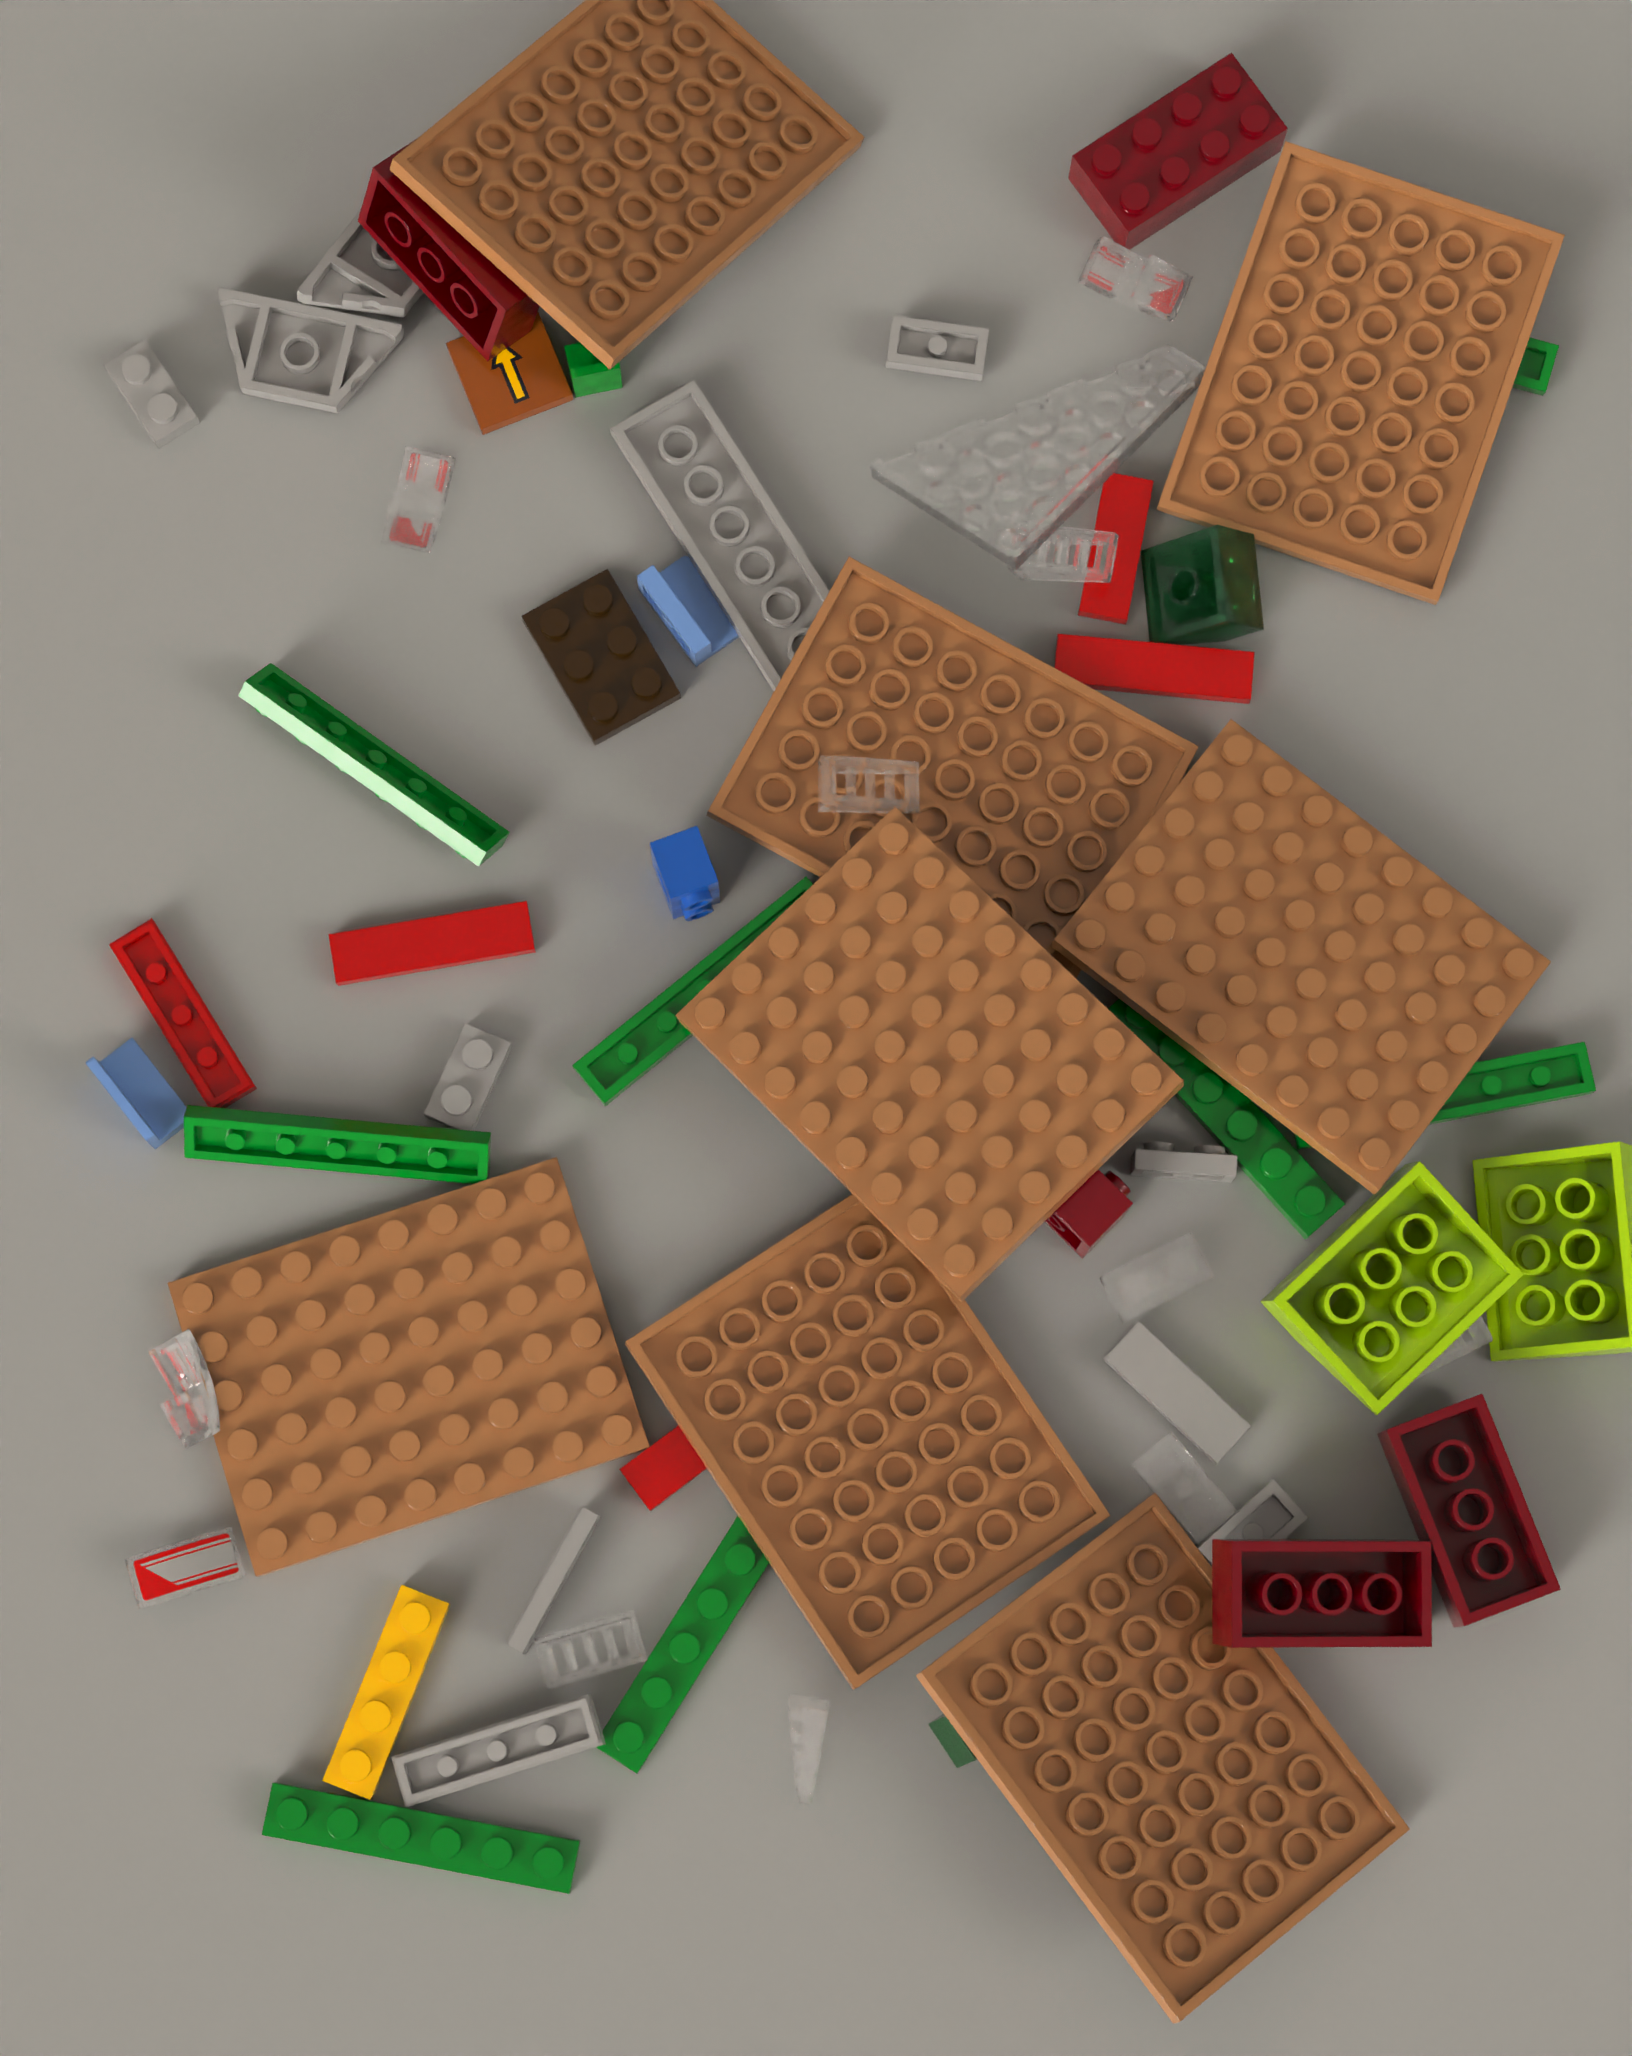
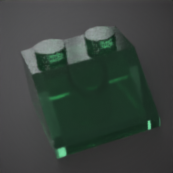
M1215 525L1141 550L1149 642L1176 645L1225 642L1264 630L1254 534Z

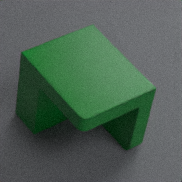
M580 342L564 346L575 398L623 388L619 362L610 370Z

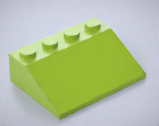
M1618 1141L1472 1160L1478 1225L1524 1274L1486 1311L1491 1361L1632 1352V1145Z
M1418 1161L1405 1164L1375 1195L1373 1194L1260 1302L1301 1346L1375 1415H1378L1524 1274L1430 1171Z

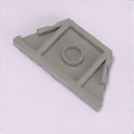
M360 209L297 289V300L303 304L405 317L423 294V291L358 222Z
M219 287L217 292L242 393L246 395L339 413L402 340L404 335L402 324Z

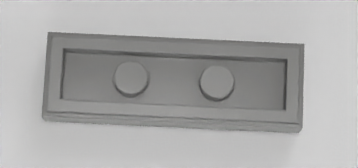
M1139 1321L1103 1359L1215 1465L1252 1427Z
M585 1507L578 1509L506 1640L509 1647L522 1654L527 1653L601 1519L598 1514Z

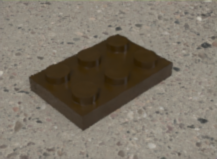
M608 569L521 616L524 625L595 746L681 699V693Z

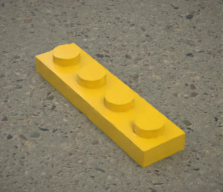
M400 1586L322 1781L366 1799L373 1800L451 1605L450 1603L407 1586Z

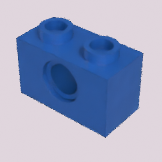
M698 826L650 842L653 867L673 920L684 916L686 921H692L714 911L712 905L720 903L719 881Z

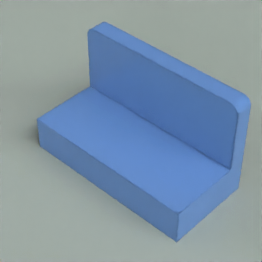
M688 556L681 557L661 572H658L655 566L652 565L637 575L639 591L695 667L739 637Z
M130 1038L99 1062L93 1056L85 1062L142 1137L154 1149H157L184 1128L186 1105L133 1038Z

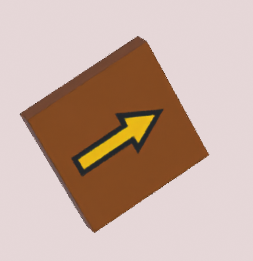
M539 312L528 334L488 362L464 336L446 343L482 435L573 400V394Z

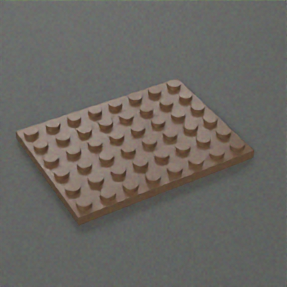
M585 0L392 159L389 170L611 370L860 148L865 137L713 0Z
M1285 141L1156 510L1436 605L1443 590L1565 235Z
M849 556L706 816L821 877L883 817L896 807L1077 979L1081 969L1051 946L1053 940L1177 787L1199 746Z
M1232 719L1229 720L1051 944L1055 950L1374 1195L1382 1188L1551 963L1550 960Z
M896 807L883 817L676 1014L678 1021L961 1302L1184 1086L1182 1078Z
M557 1157L167 1283L183 1337L191 1336L210 1380L217 1413V1427L212 1430L256 1577H261L644 1451L650 1447ZM193 1367V1370H194V1373H195V1377H196V1380H197V1383H198V1387H199V1390H200V1393H201V1397H202V1400H203V1403H204V1407H205V1402H204V1398H203V1393H202L201 1385H200V1382H199V1380H198V1377H197V1374H196V1372H195V1369H194V1367Z
M853 1194L625 1341L626 1347L853 1690L1111 1516L965 1299L961 1302Z
M1156 1493L1132 1509L916 1675L1173 2024L1183 2020L1410 1830L1273 1648H1231L1212 1644V1567Z

